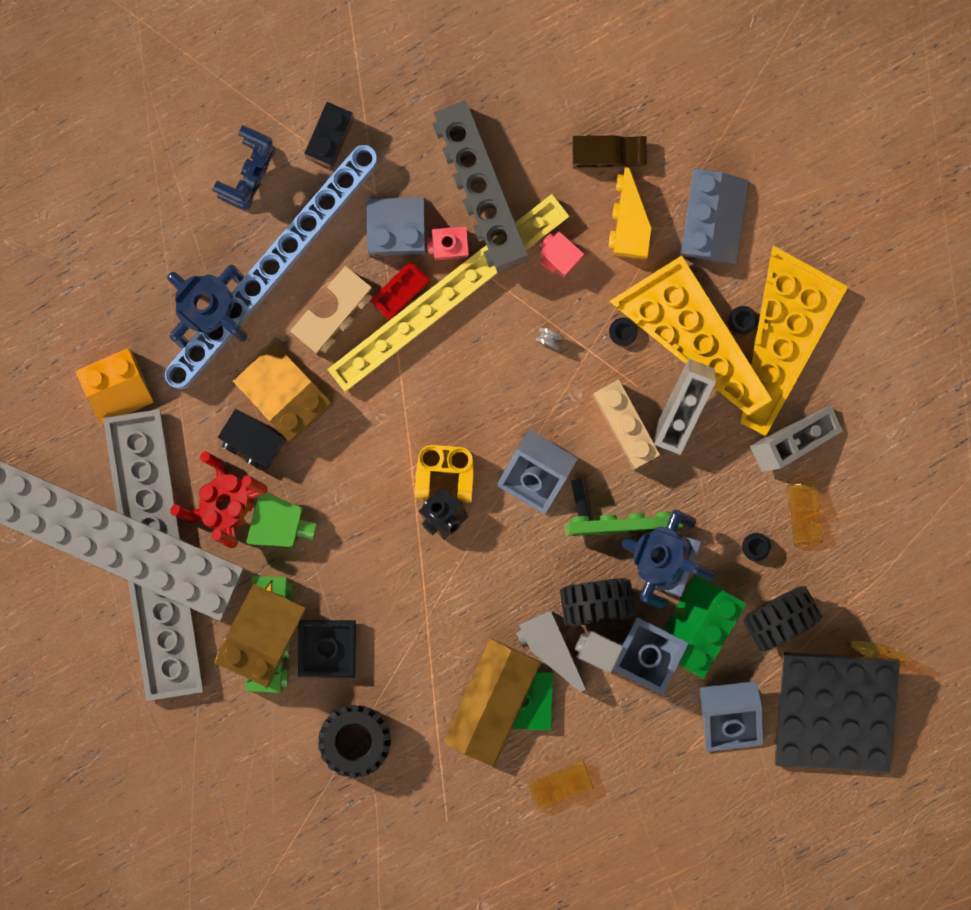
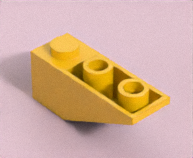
M625 167L623 175L618 174L616 191L621 192L620 203L614 202L612 219L617 220L616 231L610 230L608 247L613 248L614 256L646 260L648 257L651 226L630 169Z

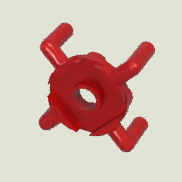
M204 451L200 455V460L215 468L216 478L209 484L203 485L200 489L198 509L189 511L175 504L170 508V513L188 523L203 520L206 526L214 529L211 535L213 540L229 548H235L238 545L236 529L240 528L246 521L244 517L248 511L251 512L254 498L266 494L268 487L248 475L244 476L243 479L235 475H229L224 460ZM230 497V503L228 504L227 508L223 510L222 504L224 500Z

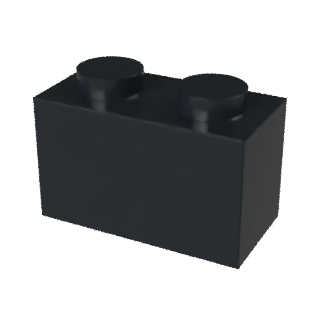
M326 102L304 152L306 159L332 170L354 121L353 112Z
M236 408L217 437L223 441L221 447L234 455L237 451L242 452L247 456L245 462L260 470L262 465L266 468L270 467L286 441L280 435Z

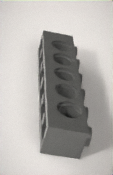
M466 100L434 112L437 119L436 122L432 123L438 139L444 137L447 147L442 148L448 165L454 163L457 173L452 175L458 190L464 188L468 197L463 200L468 215H475L478 224L474 225L473 228L478 241L485 240L488 250L483 253L489 268L495 266L497 273H501L529 262L528 254ZM457 131L466 133V137L460 142H455L451 139L452 135ZM466 157H474L476 159V163L472 167L467 168L461 165ZM483 182L487 186L482 193H474L472 191L473 185ZM487 208H494L497 210L494 218L485 219L482 217L483 211ZM497 234H504L507 236V240L502 245H495L492 243L493 237Z

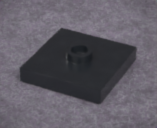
M300 620L298 624V677L355 678L356 620Z

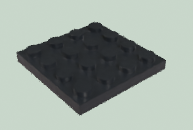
M783 652L775 766L890 773L900 668L899 659Z

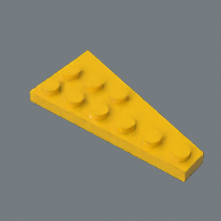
M772 246L751 360V367L773 401L750 416L742 411L740 420L742 425L764 437L769 432L848 286L775 246Z
M682 256L609 301L684 364H686L689 358L714 368L716 376L714 388L746 415L750 416L773 401Z

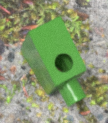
M266 493L257 497L246 543L264 546L295 547L297 536L310 540L314 539L317 523L301 520L303 508Z

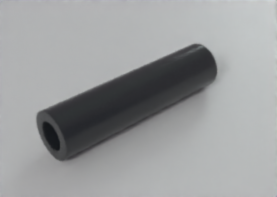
M585 478L571 480L578 516H589V521H594Z

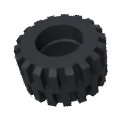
M616 578L568 585L560 589L564 625L570 627L629 619L636 615L632 584L629 579Z
M799 586L746 615L743 622L759 651H768L812 628L820 622L823 616L807 587Z
M348 705L334 711L324 721L318 735V749L321 752L323 762L325 761L331 771L334 770L340 776H347L349 778L368 776L379 769L390 752V730L384 718L377 711L363 705ZM351 724L365 727L372 738L369 752L360 758L345 756L338 746L339 733L344 727Z

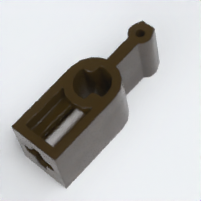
M573 136V168L647 166V136Z

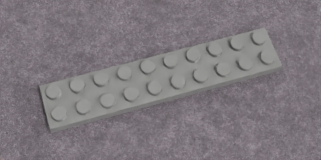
M161 410L103 418L117 512L181 540L178 518L170 513V508L175 505ZM128 580L146 701L204 692L192 609Z
M0 460V524L216 620L223 621L245 570L244 567Z

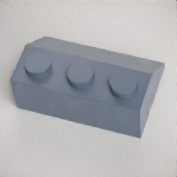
M694 168L691 176L680 256L736 265L748 180L723 172Z

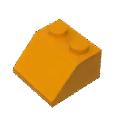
M128 348L75 371L84 393L102 426L104 425L103 418L131 414L155 403L135 356Z

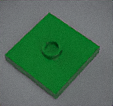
M537 672L512 729L551 730L553 673Z

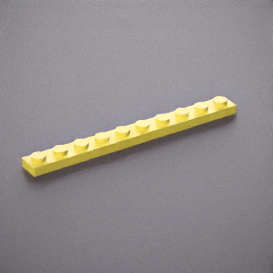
M552 194L515 222L526 251L569 218V215ZM500 234L492 240V243L502 245L506 242L507 236ZM487 245L327 369L345 393L498 274L495 266L489 268L483 252L488 250Z

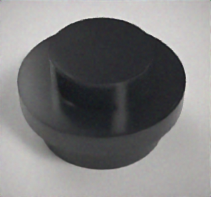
M748 306L736 307L729 315V325L738 334H748L757 325V315Z
M751 533L742 542L743 554L749 560L761 561L770 553V541L761 533Z

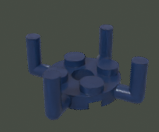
M242 125L238 136L244 138L242 144L253 148L250 159L245 161L240 173L244 176V180L240 179L236 188L216 181L212 191L218 193V199L242 210H248L259 189V182L262 176L266 174L270 161L276 153V148L272 145L273 142L270 137Z
M235 265L227 266L219 277L205 274L204 276L190 277L185 281L176 272H170L167 275L168 281L177 289L175 310L180 319V322L171 331L170 339L183 349L189 342L184 336L188 329L208 334L222 326L238 341L243 342L247 339V333L229 317L234 307V300L226 285L231 279L239 284L244 278V275ZM204 296L209 297V306L204 310L197 309L198 300Z
M679 510L672 511L666 527L654 528V531L649 534L645 533L638 542L628 538L622 541V547L634 553V564L637 565L639 576L645 581L640 595L641 601L659 609L665 606L666 600L653 594L656 585H674L679 582L684 571L706 580H712L715 577L713 569L689 560L691 546L677 532L679 524L689 528L694 527L696 519ZM664 549L666 553L665 558L661 563H658L657 555Z

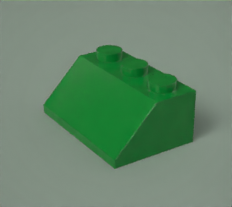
M694 575L663 631L689 643L678 665L704 679L746 603Z

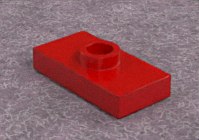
M410 261L370 302L390 321L431 281Z

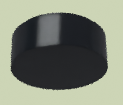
M625 317L613 321L609 328L611 341L621 347L631 345L638 334L636 324L631 319Z

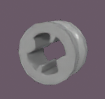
M540 328L539 332L541 335L536 338L535 342L559 350L558 342L564 336L551 330Z

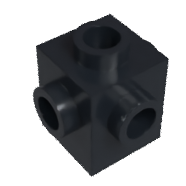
M444 488L434 497L427 499L418 511L424 520L421 525L432 536L437 533L443 540L457 532L461 524L469 517L462 504Z

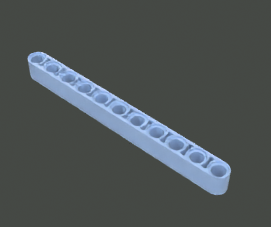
M361 145L351 152L231 292L234 304L242 306L241 315L238 318H231L240 327L374 172L378 160L375 151L371 147ZM363 153L372 156V162L365 167L357 164L358 156ZM341 176H352L354 178L352 186L349 188L340 187L338 180ZM326 196H331L335 199L334 207L329 210H324L320 207L321 199ZM306 218L315 219L317 221L315 229L309 232L304 231L301 228L303 220ZM289 239H294L298 242V248L293 253L283 251V244ZM269 261L278 262L280 265L278 272L273 275L265 273L266 263ZM252 282H257L261 286L260 293L254 297L248 296L246 293L247 286ZM224 327V334L218 340H212L209 333L197 332L167 367L165 378L168 384L179 390L188 388L233 335ZM196 347H202L205 350V356L199 362H194L191 359V352ZM181 368L186 371V379L182 383H174L172 374L176 369Z

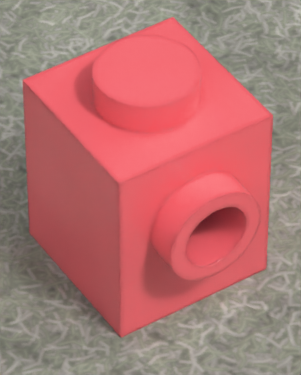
M466 227L432 229L433 237H427L428 254H434L435 261L469 258Z
M559 231L555 236L550 233L539 245L542 248L539 256L542 258L540 263L549 272L553 273L556 270L564 278L584 257V253Z

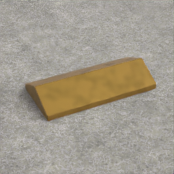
M490 638L443 742L468 757L494 767L542 662Z

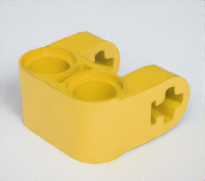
M429 445L424 447L418 457L414 499H429L431 472L459 474L457 501L472 503L473 458L470 451L466 448ZM429 451H435L440 456L439 463L432 467L427 466L423 460L424 455ZM457 453L467 455L469 461L466 467L460 469L454 467L452 464L453 456Z

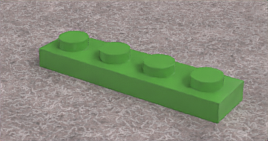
M658 512L656 517L645 518V513L628 514V519H617V515H602L600 520L589 521V516L572 517V522L564 525L565 537L652 532L655 530L654 528L666 527L672 512ZM679 524V527H678L677 530L681 529V528L683 527V525H682V524Z

